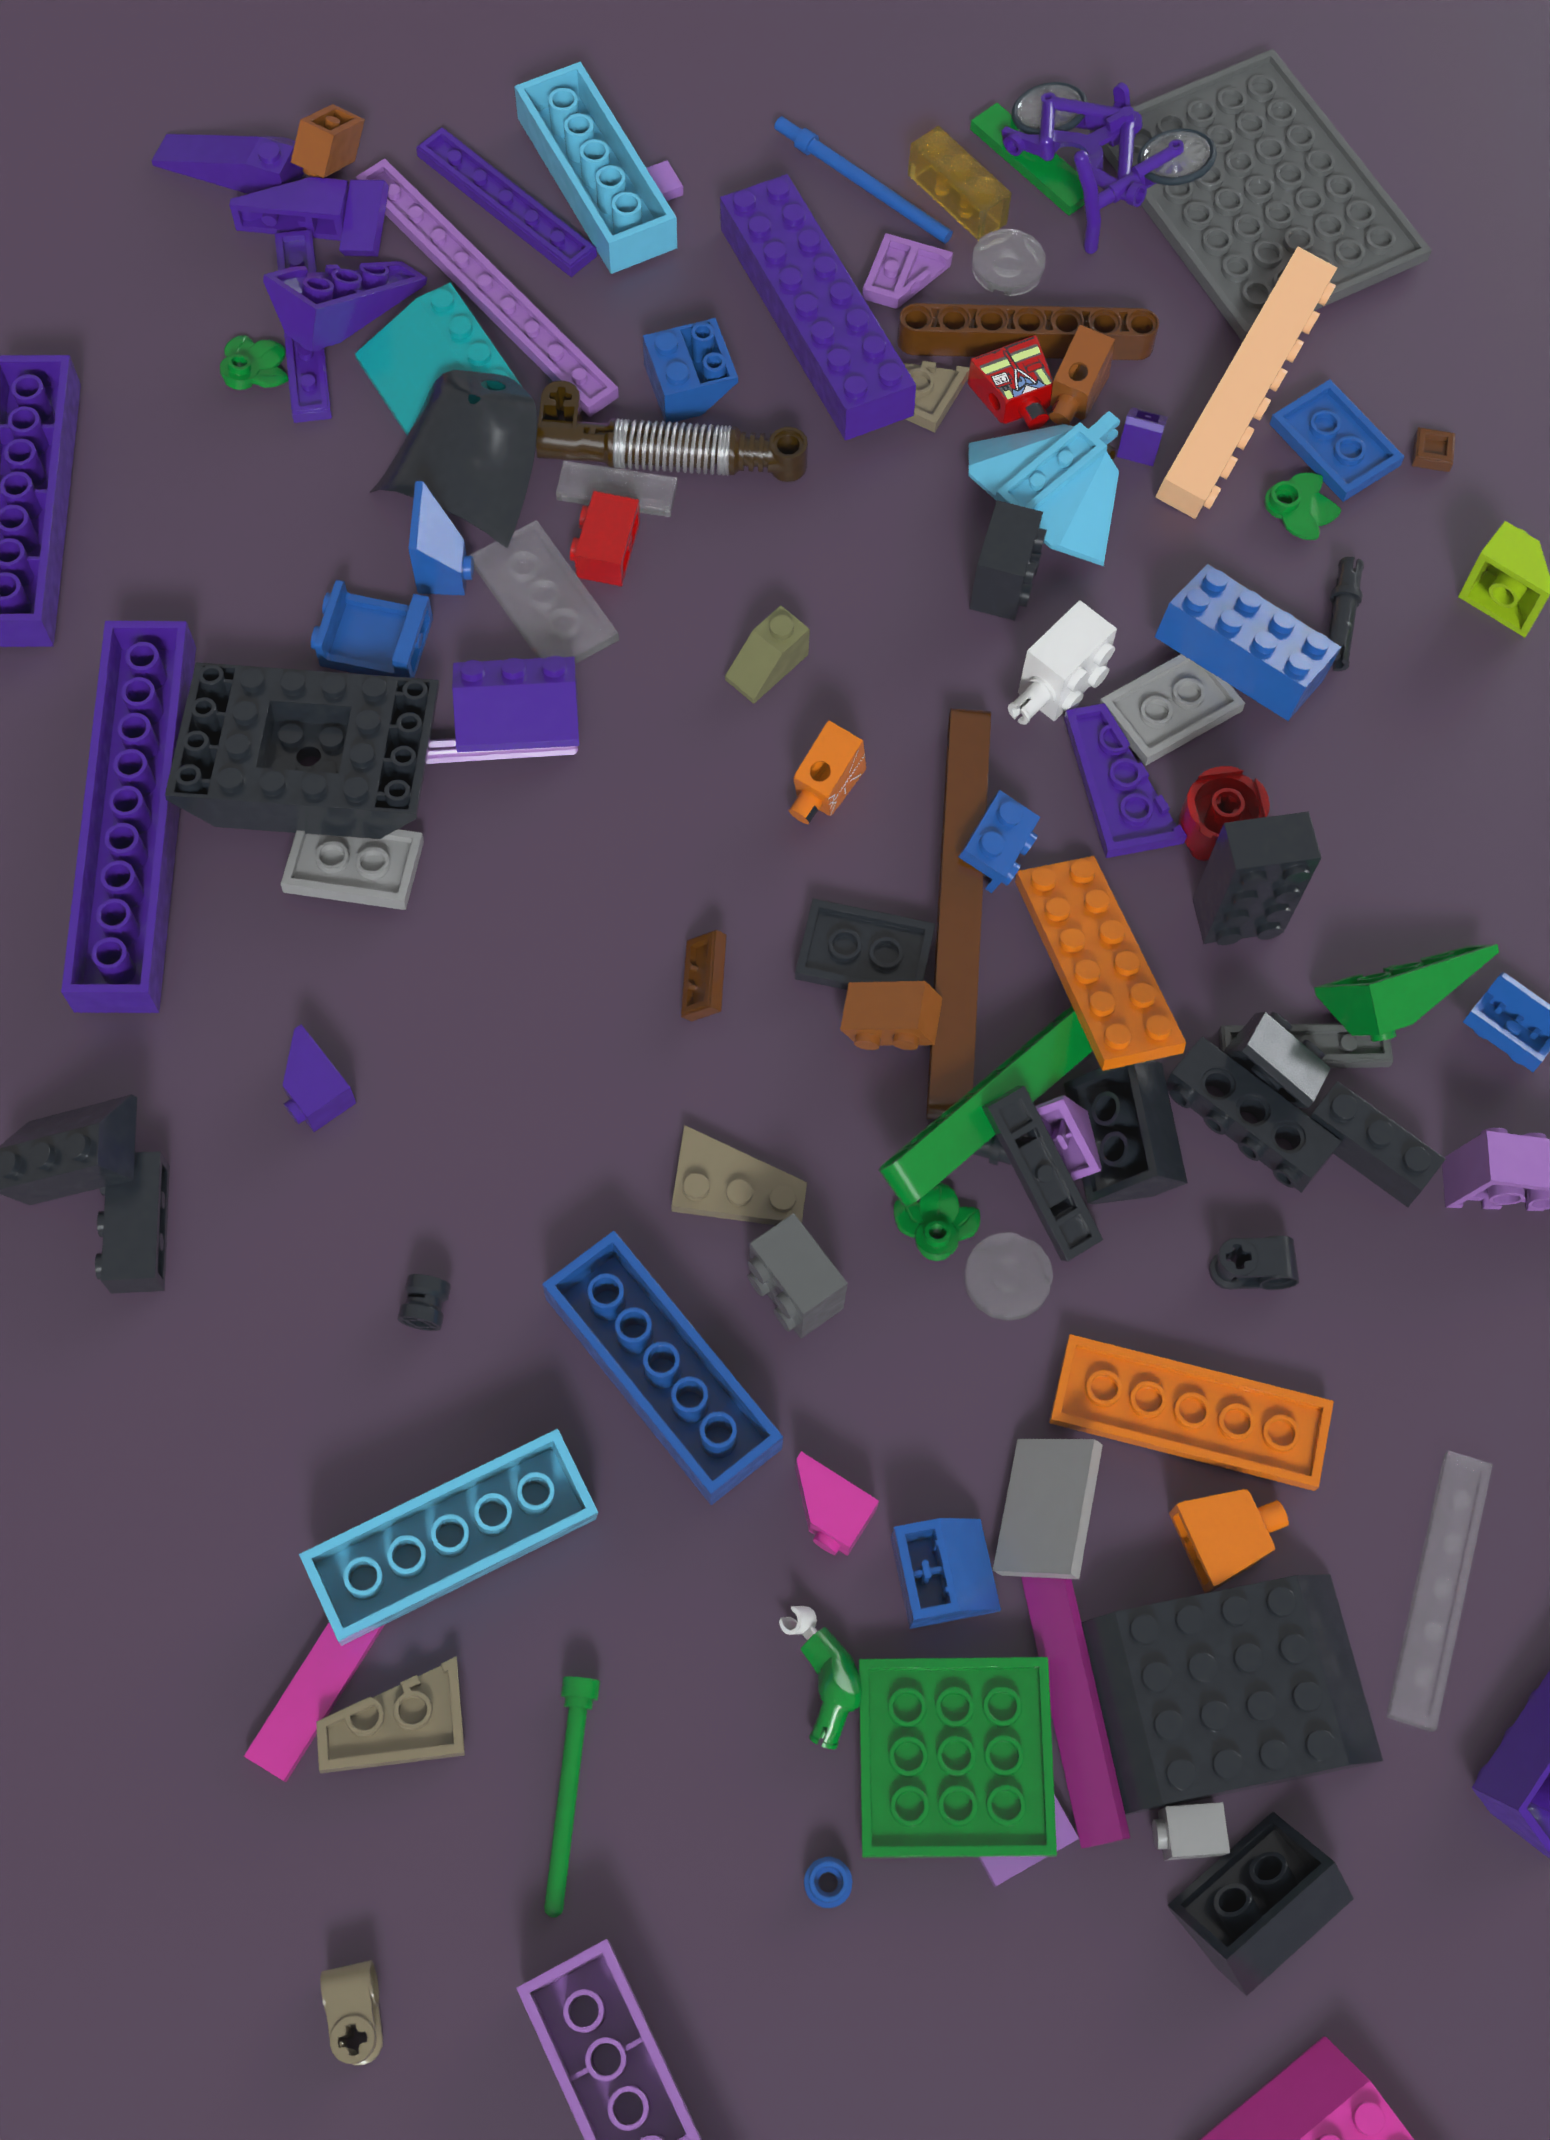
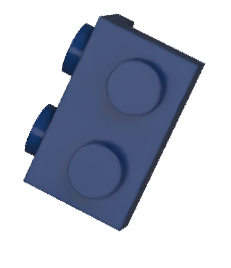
M1001 790L996 793L958 856L990 878L984 889L992 893L1001 882L1007 886L1012 881L1021 866L1015 862L1020 853L1025 856L1038 837L1032 831L1038 823L1040 816Z
M1500 973L1464 1019L1463 1023L1473 1029L1479 1037L1490 1041L1508 1054L1514 1062L1534 1072L1550 1052V1004L1506 973Z

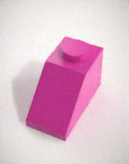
M801 1451L796 1458L795 1472L808 1530L815 1535L813 1542L832 1555H836L840 1551L848 1556L875 1514L879 1500Z

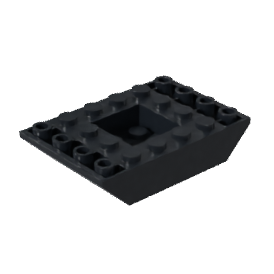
M196 662L165 798L167 801L214 827L296 833V830L305 831V834L381 839L417 819L440 686L439 680ZM308 756L320 758L313 766L299 764L302 759Z

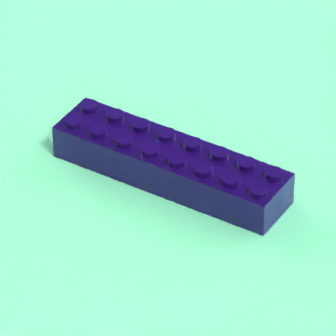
M788 174L721 196V231L844 440L852 439L914 416L916 383Z
M0 355V647H54L81 383L70 355Z

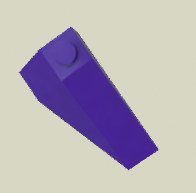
M166 134L151 160L155 167L246 194L301 180L304 175L302 167L291 163L295 141L276 136Z
M402 261L361 263L359 270L340 269L338 264L326 265L325 272L308 273V269L305 266H296L264 274L263 282L285 334L301 344L304 349L312 352L341 343L425 286L427 277Z

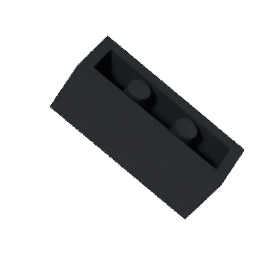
M1338 1081L1310 1116L1311 1119L1342 1141L1333 1153L1406 1207L1412 1204L1446 1160Z
M160 1151L135 1152L134 1180L100 1188L101 1194L105 1195L104 1211H99L97 1215V1230L99 1236L103 1237L102 1253H97L95 1257V1273L97 1279L101 1280L111 1294L165 1291L170 1166Z

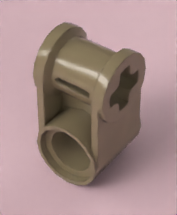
M369 1960L322 1971L320 1976L321 1994L327 2015L332 2053L339 2061L346 2064L366 2065L373 2062L383 2047L379 2012V1985L373 1961ZM354 2028L358 2032L367 2034V2042L359 2045V2054L355 2049L347 2048V2040L355 2035Z

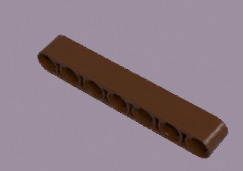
M915 303L904 307L900 313L897 343L898 347L909 355L977 357L1036 335L1045 358L1064 359L1079 325H1082L1115 339L1112 360H1143L1153 352L1160 322L1154 312L1143 308Z

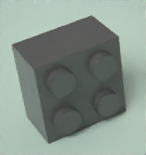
M794 1213L750 1243L748 1265L751 1273L747 1277L761 1297L767 1294L776 1305V1308L773 1310L774 1314L786 1331L789 1332L794 1329L800 1339H802L844 1309L848 1283Z

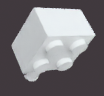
M1079 600L1027 650L1018 690L1020 696L1008 705V711L1012 718L1015 720L1022 713L1023 716L1018 719V723L1026 725L1040 710L1051 720L1055 721L1064 711L1075 709L1084 696L1083 693L1090 686L1096 688L1106 678L1109 672L1107 663L1115 651L1113 642L1117 628Z

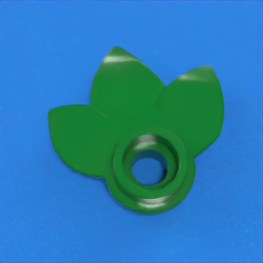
M241 335L231 339L224 348L226 358L220 363V374L225 384L230 388L245 390L252 387L253 384L264 388H271L289 381L287 374L278 368L286 356V347L281 343L273 340H260L254 343L247 335Z
M1299 473L1294 475L1289 481L1276 483L1269 488L1264 499L1267 511L1274 517L1282 519L1288 532L1305 540L1318 539L1320 534L1319 526L1331 523L1341 514L1339 506L1319 493L1323 483V476L1314 473Z
M940 1182L930 1192L920 1198V1202L904 1206L897 1199L894 1204V1219L900 1232L915 1239L918 1250L925 1258L932 1261H941L947 1259L956 1251L959 1241L975 1235L980 1226V1210L974 1207H959L955 1191L949 1185ZM935 1235H936V1236H941V1237H943V1238H941V1239H935V1238H933V1237H931V1236H935Z

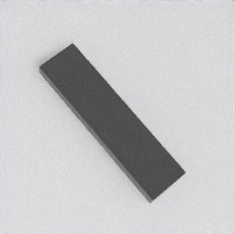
M1341 1023L1290 1024L1292 1029L1289 1032L1301 1043L1306 1039L1317 1046L1325 1054L1322 1061L1330 1068L1390 1067L1393 1063L1391 1039L1372 1042L1370 1035L1352 1036ZM1245 1025L1220 1026L1218 1036L1221 1051L1226 1049Z

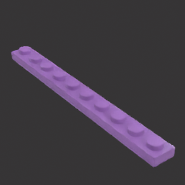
M385 158L356 176V180H384L389 185L385 215L553 382L563 380L575 385L579 390L581 409L589 417L619 398L618 387Z

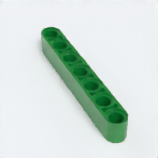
M1069 1007L880 1166L878 1171L904 1206L916 1202L930 1192L996 1135L982 1106L1017 1086H1025L1032 1102H1034L1093 1051L1073 1007Z

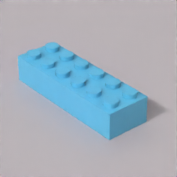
M581 61L514 86L518 120L591 242L597 247V252L610 274L677 249V217Z
M556 1429L300 1553L299 1556L340 1645L343 1646L596 1520L598 1511L559 1430Z

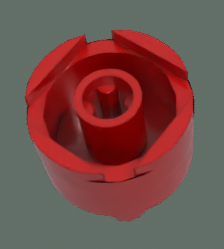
M1231 766L1214 767L1198 776V779L1189 788L1178 820V825H1181L1187 835L1185 844L1190 849L1194 858L1200 861L1209 860L1224 823L1268 816L1270 801L1267 791L1260 781L1256 778L1253 781L1243 774L1244 770Z

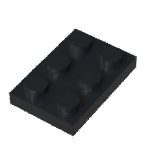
M813 898L795 971V979L844 990L848 989L849 982L923 981L935 923Z

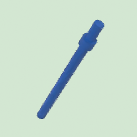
M783 116L777 119L774 129L793 141L794 147L805 155H814L942 243L946 244L953 234L951 229L821 143L819 136L808 128L801 129Z

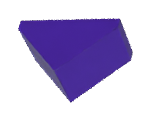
M1131 407L1126 417L1117 457L1154 466L1168 417Z

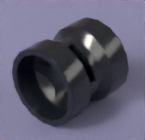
M409 1275L405 1285V1291L408 1296L406 1303L400 1306L398 1321L415 1329L439 1331L444 1319V1314L441 1311L442 1304L449 1298L451 1285L445 1280L429 1275Z

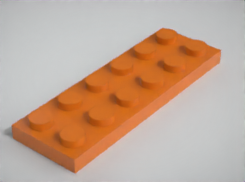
M1095 856L1018 871L1015 879L1017 888L1102 1071L1184 1053L1186 1041Z
M1069 1334L1049 1423L1316 1491L1320 1484L1334 1401Z

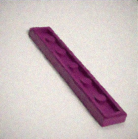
M1021 1577L1038 1656L1048 1657L1050 1710L1081 1849L1130 1839L1072 1579Z

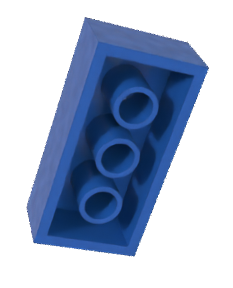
M1209 564L1169 603L1154 636L1287 721L1292 718L1324 681L1341 649V646L1328 639L1324 634L1305 625L1290 613L1276 607L1256 592L1247 589L1228 577L1224 572L1213 568Z

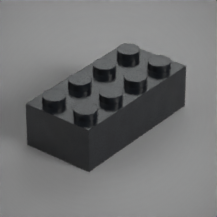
M1309 811L1226 822L1223 824L1193 897L1203 944L1217 942L1218 945H1230L1243 938L1250 937L1268 940L1284 933L1322 858Z

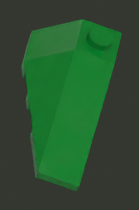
M1498 944L1466 946L1423 957L1420 959L1421 962L1384 967V972L1366 976L1357 974L1314 987L1317 998L1352 1036L1370 1035L1372 1042L1388 1040L1397 1036V1029L1412 1025L1498 954L1499 948Z

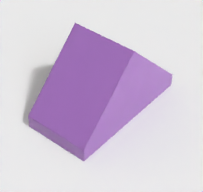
M1065 1095L1036 1105L1035 1107L1073 1181L1101 1171V1163L1088 1111Z

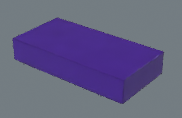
M350 180L339 251L344 256L378 257L389 185L384 180Z

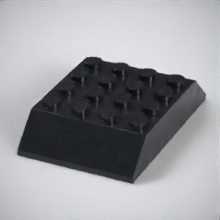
M1330 1574L1294 1575L1115 1611L1081 1622L1125 1815L1383 1761Z

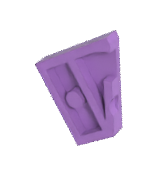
M885 233L864 284L862 297L864 300L898 309L951 266L953 252Z

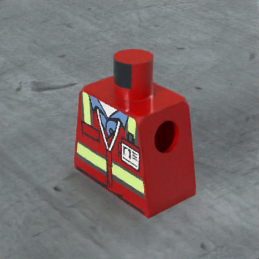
M1036 335L971 359L968 385L1000 423L1008 424L1023 418L1030 430L1039 429L1047 423L1049 416L1045 409L1051 404L1053 379Z

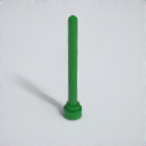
M564 1676L562 1679L561 1697L565 1698L564 1707L568 1708L544 1904V1911L551 1918L560 1916L564 1909L587 1710H592L593 1701H598L600 1680Z

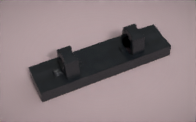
M1017 1086L982 1106L1060 1259L1068 1262L1101 1242L1103 1238L1025 1086ZM1033 1137V1139L1019 1147L1016 1144L1017 1140Z

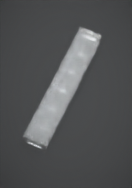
M1449 1450L1443 1457L1386 1716L1431 1732L1435 1731L1438 1725L1493 1466L1491 1463Z

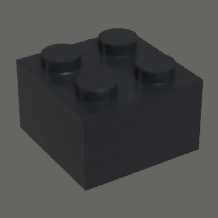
M999 500L996 501L976 568L970 603L971 610L1015 621L1019 606L1027 607L1033 586V578L1038 571L1042 556L1041 551L1047 529L1040 528L1042 511Z

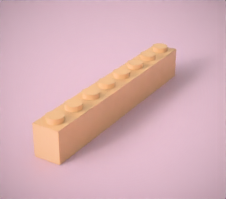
M1300 247L1296 248L1164 478L1155 496L1157 499L1196 519L1203 506L1208 509L1211 508L1222 489L1215 485L1220 476L1227 480L1238 458L1232 456L1235 448L1238 447L1244 450L1255 430L1248 425L1252 418L1261 420L1271 402V399L1265 397L1269 388L1275 392L1279 388L1288 372L1281 368L1285 360L1293 363L1304 343L1298 339L1301 332L1309 335L1320 313L1314 311L1316 305L1319 303L1325 306L1336 287L1330 280L1337 267Z

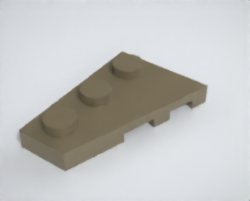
M922 361L921 365L903 363L916 383L914 416L905 420L935 433L968 380L970 367L957 366L956 370L937 368L935 362Z
M684 1125L672 1200V1212L777 1225L794 1213L802 1223L807 1182Z
M457 1656L420 1676L415 1675L400 1682V1685L375 1697L370 1696L316 1721L320 1773L464 1756L465 1748Z

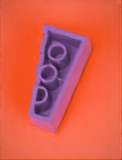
M1488 1128L1482 1130L1476 1138L1444 1157L1446 1160L1442 1164L1445 1208H1462L1463 1202L1473 1200L1482 1201V1209L1500 1210L1502 1205L1526 1202V1211L1550 1209V1139H1547L1545 1134L1528 1133L1517 1135L1509 1134L1504 1128Z

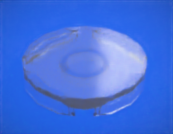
M1004 228L991 231L980 238L973 250L971 269L975 279L986 290L994 293L995 289L1004 291L1003 295L1015 296L1027 293L1038 285L1044 273L1046 255L1041 244L1032 235L1020 230Z
M1011 1232L993 1234L979 1242L967 1260L964 1274L967 1294L976 1307L990 1317L1007 1321L1026 1318L1039 1310L1049 1295L1053 1279L1050 1259L1039 1244L1031 1239L1029 1241L1024 1237H1019L1020 1234Z

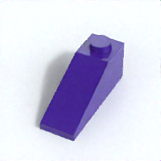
M308 177L231 198L229 206L236 231L275 234L312 229L313 238L341 241L349 186L347 180Z

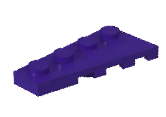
M1102 703L1066 710L1064 716L1065 724L1105 858L1184 844L1187 838L1185 831L1181 825H1176L1169 813L1170 807L1162 794L1158 796L1148 780L1149 774L1142 762H1137L1130 751L1129 741L1106 704Z

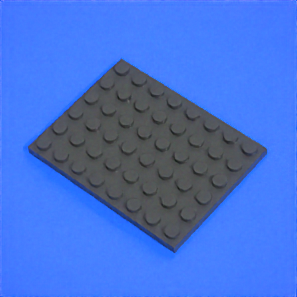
M1274 49L1133 107L1134 111L1141 114L1143 122L1141 130L1136 133L1134 138L1133 166L1137 165L1139 151L1149 139L1171 129L1185 128L1200 131L1208 135L1216 146L1217 157L1215 163L1205 175L1183 185L1155 184L1147 189L1146 197L1141 205L1242 342L1297 247L1337 267L1330 280L1336 287L1325 306L1428 261L1432 251ZM1183 136L1165 139L1150 148L1145 160L1167 148L1171 141L1181 140L1184 144V152L1175 158L1184 159L1185 170L1180 174H1172L1169 177L1189 175L1198 171L1208 160L1209 150L1202 141L1197 138ZM1107 143L1101 146L1103 154L1118 173L1119 144L1112 147ZM1318 303L1314 311L1324 306Z

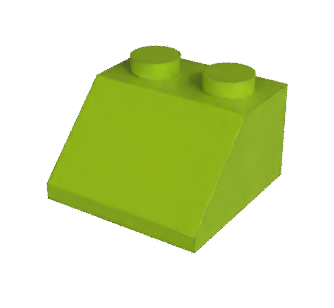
M1504 521L1481 551L1458 597L1525 638L1550 597V575L1540 541L1530 536L1523 529Z

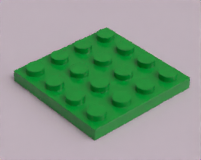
M1048 1657L859 1659V1677L862 1684L860 1703L862 1858L1056 1857L1057 1843Z

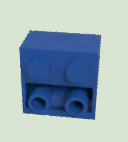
M716 318L643 335L644 367L666 424L669 421L674 423L703 415L738 383V375Z
M937 1518L895 1526L893 1528L890 1539L910 1629L1001 1611L981 1519Z

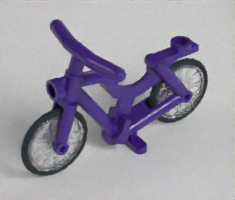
M1064 82L1043 83L1028 89L1015 101L1012 108V119L1020 131L1005 127L1002 130L1003 143L1006 150L1013 156H1019L1023 151L1041 157L1044 161H1051L1060 147L1081 149L1075 153L1074 162L1084 196L1086 214L1084 250L1088 254L1095 253L1099 246L1100 209L1120 200L1126 201L1131 206L1139 207L1146 197L1147 189L1153 185L1175 186L1193 182L1205 175L1215 163L1217 149L1213 140L1208 135L1193 129L1179 128L1161 132L1149 139L1139 151L1137 165L1133 166L1134 138L1136 133L1141 130L1143 122L1141 114L1134 111V108L1131 107L1129 88L1125 83L1120 82L1114 87L1113 106L1088 102L1085 93L1072 84ZM1073 128H1080L1094 132L1086 135L1068 131ZM1107 143L1112 147L1119 144L1117 179L1103 171L1104 154L1101 146ZM1098 186L1104 190L1098 193Z

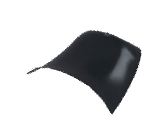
M452 370L443 373L429 391L425 403L399 452L370 493L385 490L398 492L414 498L415 481H423L443 510L466 520L487 533L502 546L508 548L522 510L534 462L537 436V416L534 399L521 385L506 376L464 370ZM483 381H497L504 384L506 388L503 390H490L484 388L481 383ZM469 394L480 397V401L476 404H471L468 401Z

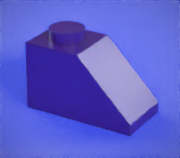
M302 1024L296 1027L293 1032L283 1080V1088L289 1100L283 1104L298 1125L305 1121L311 1130L316 1132L355 1105L356 1100L351 1087Z

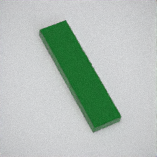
M995 103L971 120L970 130L1068 216L1084 206L1083 190L1078 173L1059 155L1055 153L1051 161H1044L1041 157L1023 151L1019 156H1013L1006 150L1003 143L1002 130L1005 127L1017 131L1020 130L1015 126L1012 115L999 103Z

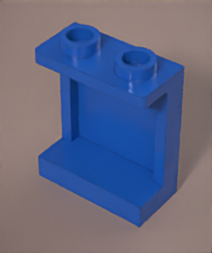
M336 580L332 592H327L324 597L321 625L314 627L311 636V648L316 651L319 665L355 674L415 678L433 621L429 597L413 594L410 605L348 593L345 581Z

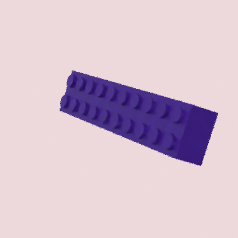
M105 621L61 989V993L74 1013L160 1012L180 807L167 801L165 792L194 672L196 645L187 621Z

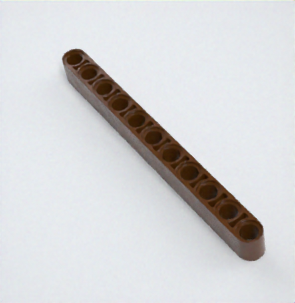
M950 708L933 984V989L943 1000L935 1045H930L927 1120L937 1119L969 1092L974 1084L984 874L958 856L987 809L991 711Z

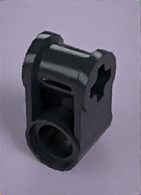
M1280 1235L1265 1238L1229 1239L1222 1244L1218 1254L1213 1257L1209 1264L1210 1277L1216 1285L1229 1290L1258 1288L1282 1290L1294 1287L1299 1284L1294 1239L1289 1236Z

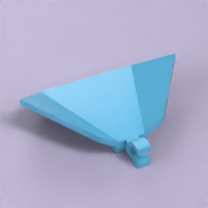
M1108 411L1089 429L1079 422L1076 426L1062 424L969 443L968 476L996 501L999 500L1042 511L1040 528L1047 529L1044 543L1050 549L1104 566L1119 476L1118 468L1107 453V444L1118 436V431L1115 428L1119 426L1120 420Z

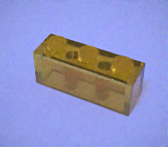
M939 125L911 143L908 176L979 242L1007 224L1012 193Z

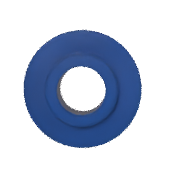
M823 1857L817 1859L809 1866L805 1873V1892L808 1898L819 1907L834 1908L841 1905L849 1897L852 1890L851 1872L837 1858ZM830 1873L835 1876L837 1887L833 1892H824L820 1888L819 1878L821 1875Z

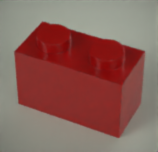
M593 491L589 506L583 505L581 510L579 528L582 531L580 538L574 537L570 548V561H575L576 578L622 587L640 526L638 499Z

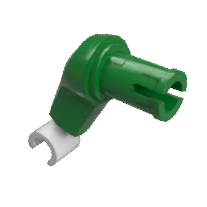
M791 1606V1610L796 1614L798 1622L792 1617H781L779 1620L780 1627L788 1635L802 1634L806 1638L807 1642L800 1650L818 1675V1692L823 1701L809 1739L813 1743L818 1744L820 1738H822L824 1741L821 1747L837 1749L849 1711H855V1709L860 1707L862 1697L861 1680L852 1656L826 1627L819 1631L816 1630L817 1619L814 1610L806 1606Z

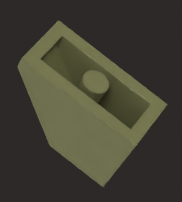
M780 605L753 629L726 673L725 680L754 704L808 656L810 629Z

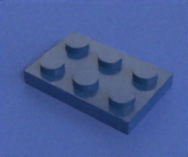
M1331 379L1272 414L1269 423L1316 474L1323 476V482L1342 502L1401 466L1405 457Z

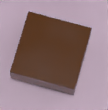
M1418 427L1414 436L1412 466L1450 472L1454 460L1456 433Z

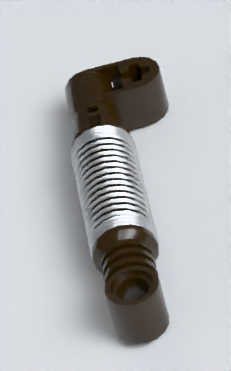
M562 380L554 381L543 389L537 425L536 451L537 458L605 462L608 467L625 469L628 464V468L631 470L633 464H635L636 470L639 469L640 465L645 470L646 465H648L650 471L655 466L658 472L660 466H662V470L665 472L667 466H669L670 472L673 471L674 467H676L677 472H680V467H683L684 473L687 472V468H690V473L692 474L694 468H697L696 472L698 474L701 472V469H703L704 474H707V470L710 469V473L713 475L715 464H717V474H722L723 476L726 474L728 476L744 471L745 466L748 467L749 472H754V467H758V472H763L764 468H768V473H771L778 480L792 482L800 479L806 472L808 442L805 434L794 427H782L773 434H770L769 438H766L765 433H760V438H756V433L751 432L750 437H746V432H741L737 426L731 427L730 425L728 427L727 425H716L714 430L712 424L707 429L705 424L700 428L698 423L693 427L692 423L686 426L683 422L680 426L676 422L673 426L670 421L667 423V426L664 421L659 426L658 421L652 424L650 420L647 423L641 420L639 423L635 419L632 423L630 419L620 420L619 418L610 419L607 423L582 422L579 390L572 383ZM561 411H564L565 421L558 420Z

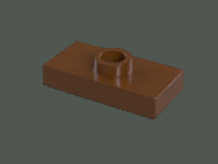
M714 930L687 940L681 1009L682 1018L692 1022L721 1012L727 934Z

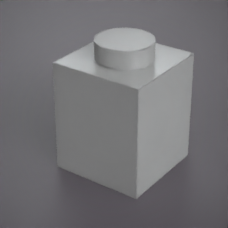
M1223 1802L1167 1806L1158 1811L1159 1819H1153L1154 1844L1157 1850L1163 1849L1164 1861L1220 1857L1230 1853Z

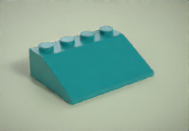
M451 282L417 297L355 353L356 360L407 436L425 403L429 391L443 373L452 370H464L497 374L509 377L521 385ZM483 381L481 383L484 388L490 390H503L506 388L504 384L497 381ZM473 394L468 396V401L471 404H476L481 399Z

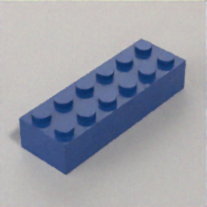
M612 1231L542 1284L548 1303L710 1505H713L782 1450V1434L615 1231Z

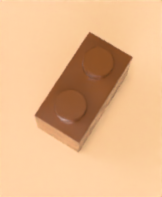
M334 104L300 119L291 163L302 167L303 172L311 177L325 178L355 162L365 119Z
M926 981L849 982L840 1030L854 1041L855 1046L865 1050H877L880 1046L891 1045L904 1050H916L918 1045H935L943 998Z

